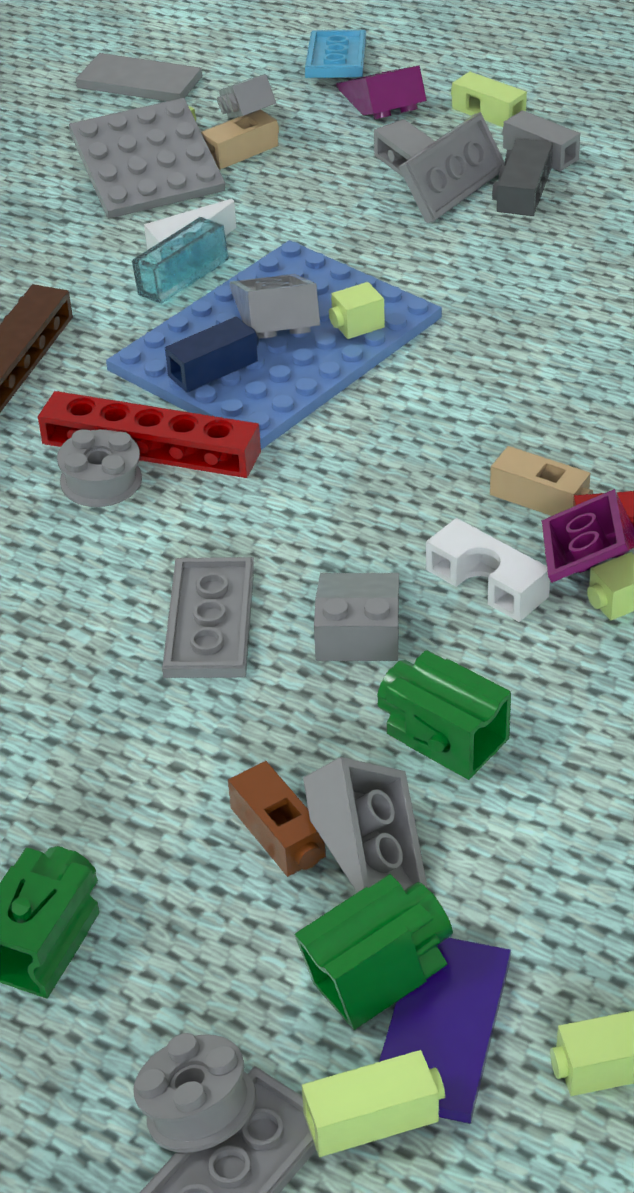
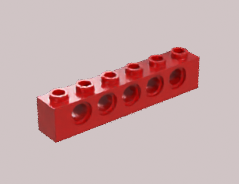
M60 391L53 392L38 415L42 444L61 447L78 430L126 432L137 443L140 451L139 460L242 478H248L261 453L259 423Z

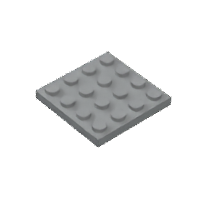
M185 98L69 123L71 137L108 219L225 191V181Z

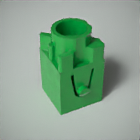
M425 650L416 659L414 664L407 660L398 661L388 670L380 684L377 693V706L390 714L387 721V734L468 780L509 740L511 691L449 659H444Z
M60 846L50 847L45 853L25 848L14 866L10 867L1 880L0 983L48 999L87 936L89 929L100 913L98 902L90 895L98 883L95 867L78 852Z
M389 874L369 888L365 887L294 935L313 984L350 1027L356 1030L427 982V978L447 966V962L437 945L451 937L453 929L442 905L424 884L416 882L404 890L402 885Z

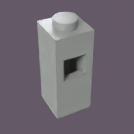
M524 110L504 121L502 130L504 149L512 150L516 138L553 142V169L562 171L579 160L581 133Z

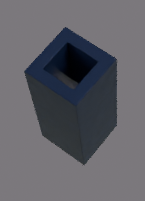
M233 317L165 347L168 376L184 391L190 392L258 361L257 346L259 339L257 333L238 317Z

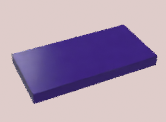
M448 938L437 945L447 962V966L427 978V982L396 1002L379 1062L421 1050L428 1068L436 1067L444 1085L445 1098L439 1100V1117L471 1124L511 960V950Z

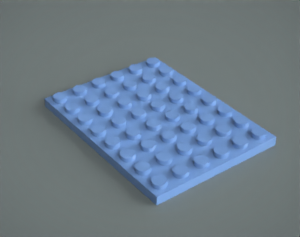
M289 240L106 360L107 370L187 412L259 423L262 450L442 318V307ZM296 274L316 283L320 325L311 326V332L290 334V329L276 331L277 336L258 338L257 362L190 392L184 391L168 376L165 354L166 346L233 317H238L242 321L230 289V281ZM369 282L384 298L385 328L347 339L338 328H334L329 318V309L332 308L331 293Z

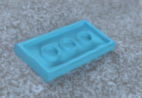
M312 30L305 64V78L363 77L366 31Z

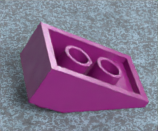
M420 65L336 83L338 90L362 115L373 114L374 119L391 116L390 110L400 108L401 113L418 109L417 103L427 101Z
M615 489L541 520L547 571L551 583L574 573L585 572L595 564L610 558L620 557L634 548V527Z

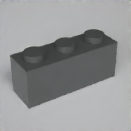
M516 138L512 150H507L505 165L500 167L499 181H495L493 185L492 200H497V212L526 216L535 215L552 168L553 142Z

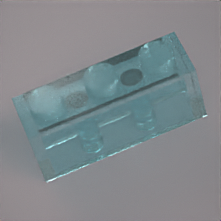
M199 217L131 260L138 295L162 304L229 260L224 225Z

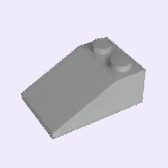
M296 274L230 281V289L241 319L246 325L255 330L258 338L277 336L276 331L290 329V334L311 332V326L320 325L317 285L308 279Z
M320 573L314 615L316 661H398L399 573Z
M340 757L303 777L310 821L357 893L365 887L369 888L389 874L402 885L404 890L416 882L424 884L428 889L405 771Z

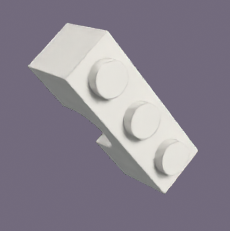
M455 518L426 541L427 571L455 587L470 577H488V605L518 622L523 620L549 597L550 579L546 565L458 518Z

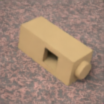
M261 109L201 132L219 170L279 146V126L277 120Z
M507 446L491 465L490 495L553 516L573 507L574 495L593 494V490L590 489L591 473Z

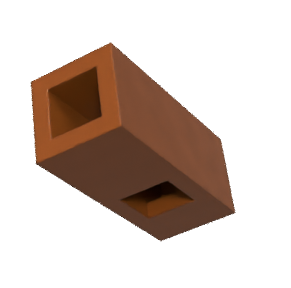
M267 761L228 779L231 809L287 877L302 869L307 870L314 867L322 858L326 857L325 843L310 821L308 808Z

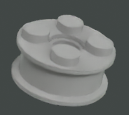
M78 430L74 432L72 437L60 447L57 455L58 466L62 471L60 485L64 495L71 501L88 507L111 506L131 497L138 490L142 481L141 470L138 466L140 451L137 443L126 432L112 430Z
M182 1033L175 1036L166 1047L155 1053L143 1065L134 1083V1099L141 1112L147 1116V1127L151 1137L161 1147L174 1152H196L224 1142L245 1125L256 1104V1089L252 1079L244 1072V1060L239 1048L229 1039L217 1035L194 1036L190 1033Z

